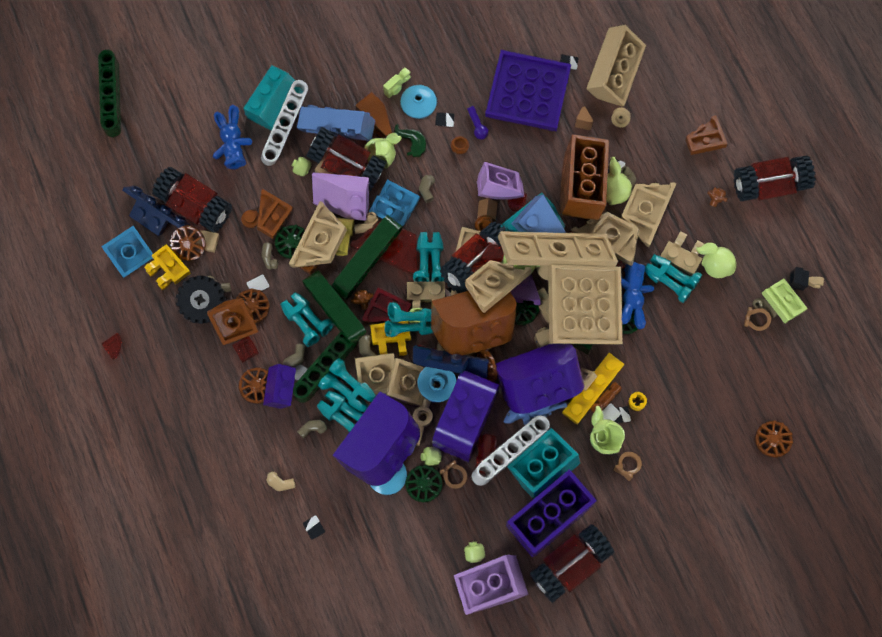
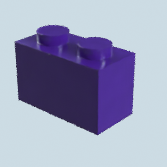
M281 364L269 367L263 405L279 409L291 406L296 368Z

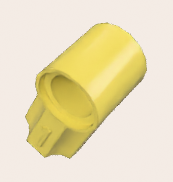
M337 218L347 229L336 252L337 256L348 255L350 237L353 235L354 219Z

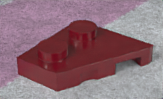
M377 288L362 321L368 323L390 320L387 312L390 302L398 303L401 310L406 312L410 311L412 304Z

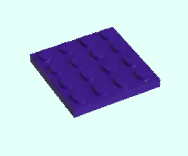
M501 50L485 117L557 131L571 64Z

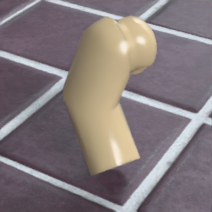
M369 212L363 224L354 225L355 234L371 232L378 223L376 213Z
M270 472L267 475L268 485L276 491L295 488L294 478L282 480L277 476L276 472Z

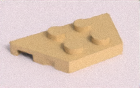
M652 183L650 185L635 184L621 219L639 228L638 238L647 247H650L676 183H670V185H659V183Z
M319 202L289 262V265L293 268L332 263L347 232L346 227L330 212L323 202Z
M606 212L601 215L598 221L589 220L587 225L572 229V233L606 234L616 258L630 266L633 265L639 234L638 227Z
M490 260L465 280V286L481 311L485 313L531 275V268L525 267V270L516 269L514 265Z

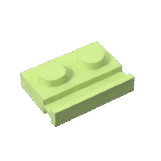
M785 279L762 292V295L784 323H787L808 309Z

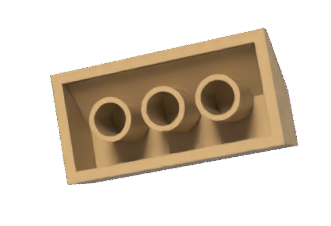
M626 25L608 29L586 88L597 99L621 107L625 105L646 47Z

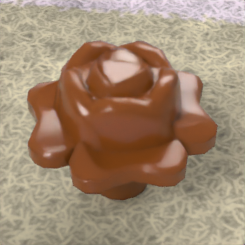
M716 187L713 190H708L707 194L712 199L710 202L711 206L717 207L718 203L727 202L726 191Z
M359 290L355 292L351 303L358 304L362 310L368 308V302L373 297V294L368 293L366 290Z

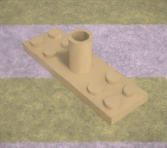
M500 231L498 236L508 265L540 266L538 273L545 280H548V266L551 264L616 267L618 263L606 234Z

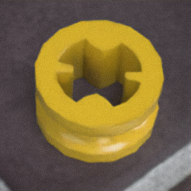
M635 392L629 398V407L634 411H640L645 407L647 398L643 393ZM636 397H639L640 401H643V403H640L639 406H636L635 403H633V400H635Z

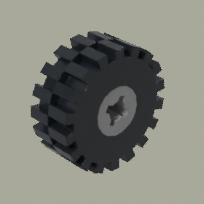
M208 276L190 277L189 280H185L182 283L181 287L179 286V293L176 294L178 299L176 306L180 309L178 310L179 313L183 314L186 320L198 324L210 323L211 320L207 311L227 301V297H225L226 292L221 287L222 285L214 278Z

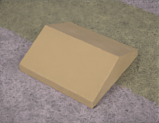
M394 353L355 358L358 382L361 384L367 383L375 395L380 391L387 393L394 364Z
M395 358L386 395L398 402L421 407L424 397L419 392L417 381L420 372L425 367Z

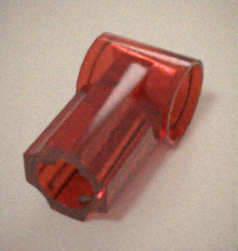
M489 434L480 435L476 468L496 450L497 436Z

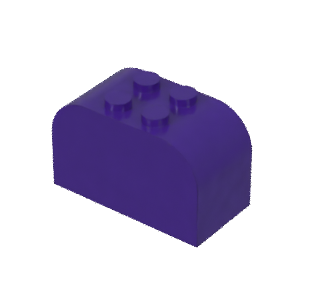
M548 344L496 363L497 378L502 396L509 408L515 413H531L565 401L580 394L585 387L578 356L572 344Z
M465 370L462 374L460 373L435 430L432 440L433 447L469 462L498 395L500 384Z
M380 391L333 456L354 476L369 485L380 486L390 481L396 472L400 471L406 458L413 453L420 438V428L401 403Z
M569 469L508 520L506 527L533 558L587 513L597 500Z

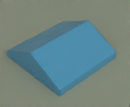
M134 226L101 246L123 278L153 259L151 256L153 254Z

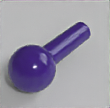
M471 106L467 110L475 126L474 135L477 139H485L489 133L488 129L481 124L474 106Z

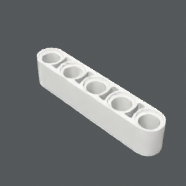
M302 80L293 82L263 149L261 160L265 165L271 166L277 162L308 90L307 84ZM295 87H300V88H302L303 93H302V94L296 93V92L294 91V88H295ZM293 103L296 109H288L287 104ZM280 120H287L289 122V126H282L280 124ZM279 136L282 142L275 143L272 137ZM272 152L275 158L269 160L266 158L265 153Z
M536 416L477 466L472 473L473 482L483 486L492 480L544 435L550 426L548 419L544 416ZM535 424L539 425L541 430L537 429ZM521 436H525L528 442L524 441ZM507 447L512 448L514 453L509 452ZM494 459H497L501 465H497ZM479 471L485 472L487 477L481 476Z

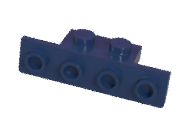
M134 185L123 187L122 191L137 200L129 216L156 235L160 236L163 234L168 222L177 228L191 226L183 216L171 212V208L159 204L156 198L144 194L141 188Z
M420 346L413 347V364L461 374L465 370L483 378L488 376L489 359L467 355L461 356L459 354L452 355L446 351Z

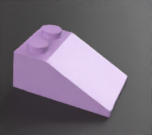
M312 173L314 204L318 205L321 201L331 212L346 219L366 221L369 208V177Z
M504 555L454 575L465 615L528 595L516 555Z

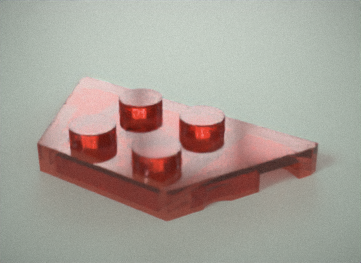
M379 223L374 228L367 230L358 240L352 241L351 247L359 250ZM402 229L379 260L413 275L417 271L416 234Z

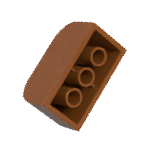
M572 134L563 160L560 215L597 221L600 219L606 207L609 140Z
M469 291L436 299L431 303V329L441 347L452 355H468L508 343L514 336L516 300L511 292L485 313L481 311Z

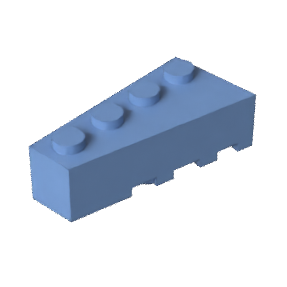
M308 105L307 107L300 108L297 129L306 133L318 134L321 127L333 132L335 137L370 141L373 136L375 119L370 116V113L364 111L340 110L330 107L319 108L315 105Z
M544 195L535 196L511 223L519 232L566 233Z

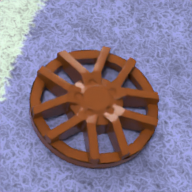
M193 226L179 227L174 231L170 239L171 250L179 259L187 261L199 258L206 247L204 235ZM187 229L193 230L191 235H189ZM180 230H183V231H184V234H185L184 237H183V235L181 234ZM195 233L200 236L196 240L192 237ZM200 239L202 240V246L196 243ZM174 242L180 243V246H174ZM197 247L201 249L200 253L196 251L194 248ZM184 251H187V257L183 256Z
M253 288L239 293L236 299L242 297L246 300L245 303L252 318V314L257 313L259 318L255 319L254 322L262 321L267 316L270 308L267 296L261 290ZM253 293H257L255 299L252 298V297H253ZM260 295L264 297V300H259ZM266 303V307L259 306V304ZM258 311H265V312H264V314H263L262 316H260V314H259Z
M487 349L476 352L478 358L489 359L488 376L485 379L496 383L497 370L491 353Z
M251 368L243 373L239 380V391L246 401L253 404L264 403L265 395L263 391L266 389L265 384L267 381L265 379L268 375V370ZM258 371L256 377L251 372ZM260 371L265 373L262 379L258 378ZM248 374L252 380L249 381L244 377ZM242 381L246 382L248 385L242 387ZM250 388L251 391L245 395L243 390ZM254 393L255 400L248 398V396ZM261 393L263 399L257 400V394Z
M773 420L762 424L758 428L755 442L758 449L764 455L777 458L789 452L793 444V437L784 423ZM767 425H772V426H771V430H770L769 428H767L766 426H767ZM775 425L780 426L778 432L775 431ZM763 429V430L766 431L768 434L765 435V434L761 433L760 431ZM759 436L765 439L761 443L759 441ZM788 436V437H789V441H788V440H783L782 437ZM765 443L769 445L766 450L762 448V445ZM783 444H789L786 450ZM778 446L780 447L782 453H778ZM772 447L774 454L768 453L767 451Z

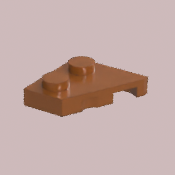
M716 115L711 117L708 123L702 124L696 131L687 135L685 140L691 155L727 147L726 138Z
M262 189L257 230L273 239L293 211V207Z

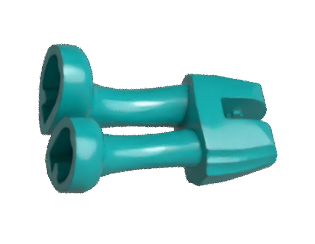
M420 232L417 241V251L420 253V269L413 273L414 282H429V254L432 256L431 282L443 281L444 278L441 277L442 273H440V253L444 248L439 232H433L432 242L428 241L427 232Z
M655 254L650 259L652 264L648 263L645 266V273L653 282L658 283L660 281L678 295V300L681 303H685L702 277V274L699 272L694 273L692 276L685 275L673 267L670 260ZM666 273L680 281L682 284L685 285V287H682L681 285L674 282L666 275Z
M295 292L290 296L296 305L295 307L287 300H284L280 305L288 320L294 321L301 328L305 335L303 343L310 347L320 341V336L310 328L302 318V315L315 326L322 337H325L332 330L334 323L330 319L320 320L309 308L310 302Z
M396 302L388 304L387 312L390 320H387L384 326L387 337H395L399 333L419 331L421 335L433 333L431 329V309L424 308L418 312H406L401 310ZM401 321H420V323H398V322H401Z
M338 358L329 369L331 373L326 374L320 380L318 387L322 390L333 388L339 391L348 400V404L351 407L365 412L369 405L359 395L371 403L376 395L367 383L361 384L353 378L346 370L345 362ZM336 376H339L344 381H346L354 389V391L350 390L344 384H342Z
M328 391L325 397L333 405L330 406L321 400L317 408L329 421L334 419L350 432L355 424L340 412L343 411L356 421L360 419L363 413L358 412L346 403L344 396Z

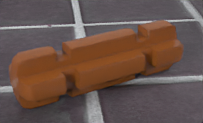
M613 382L609 390L607 389L602 394L597 403L595 402L591 406L590 410L594 413L595 407L599 406L603 411V408L621 391V386Z

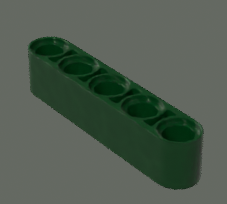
M106 49L101 51L98 56L100 123L106 135L114 138L121 133L119 63L115 54L111 50Z
M389 215L382 219L331 286L337 294L345 300L353 294L403 229L402 225Z
M318 270L302 280L306 289L350 344L367 333L361 322Z
M340 332L294 385L293 394L297 401L301 403L308 402L320 389L318 387L320 380L326 374L331 373L329 371L331 365L324 366L323 362L330 359L334 363L338 358L344 361L358 345L359 339L350 344ZM339 345L345 346V349L341 352L335 350ZM313 374L320 375L317 381L310 380ZM300 389H307V393L305 395H298V391Z

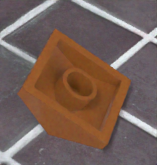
M243 298L225 301L207 311L223 345L259 332Z

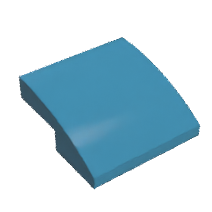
M387 180L379 196H376L369 212L376 213L382 219L389 215L400 225L404 226L421 197Z

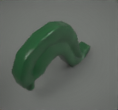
M398 124L395 125L394 132L398 136L412 141L411 151L407 152V156L420 157L426 150L424 135L416 130H401Z

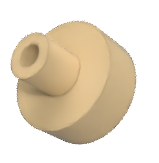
M625 108L615 109L612 114V123L617 127L627 126L630 122V112Z

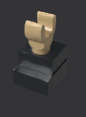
M795 267L790 272L789 285L793 290L804 291L808 285L820 289V285L823 286L824 278L809 277L810 271Z

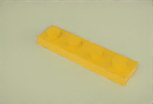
M608 353L594 371L597 377L586 391L583 390L575 396L563 410L562 414L578 425L591 406L623 368L624 363Z

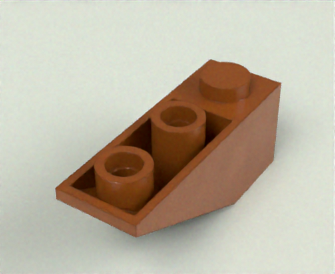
M373 92L355 105L356 111L370 113V116L375 119L373 134L377 133L381 138H386L392 133L385 105Z

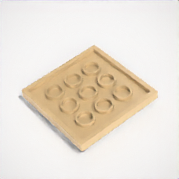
M559 264L548 266L549 344H623L621 267Z

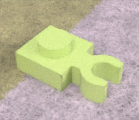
M403 68L398 75H394L383 85L384 94L388 98L400 92L402 84L411 78L409 75L410 71L407 68Z

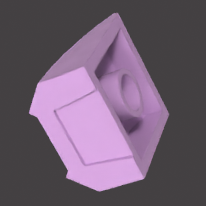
M487 162L483 163L477 179L478 196L491 199L525 197L519 172Z

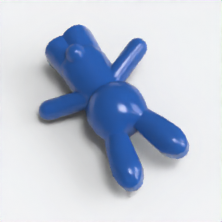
M231 105L228 110L229 124L222 113L215 112L214 119L220 128V138L224 144L213 154V158L219 159L224 154L226 157L224 165L234 170L246 165L240 145H251L252 139L240 138L241 132L237 125L239 109L237 106Z
M633 262L632 266L624 265L625 277L624 279L621 277V287L626 290L622 298L624 304L622 309V325L630 321L633 311L635 325L640 330L646 325L642 309L644 305L642 293L653 292L654 287L652 285L642 286L645 266Z

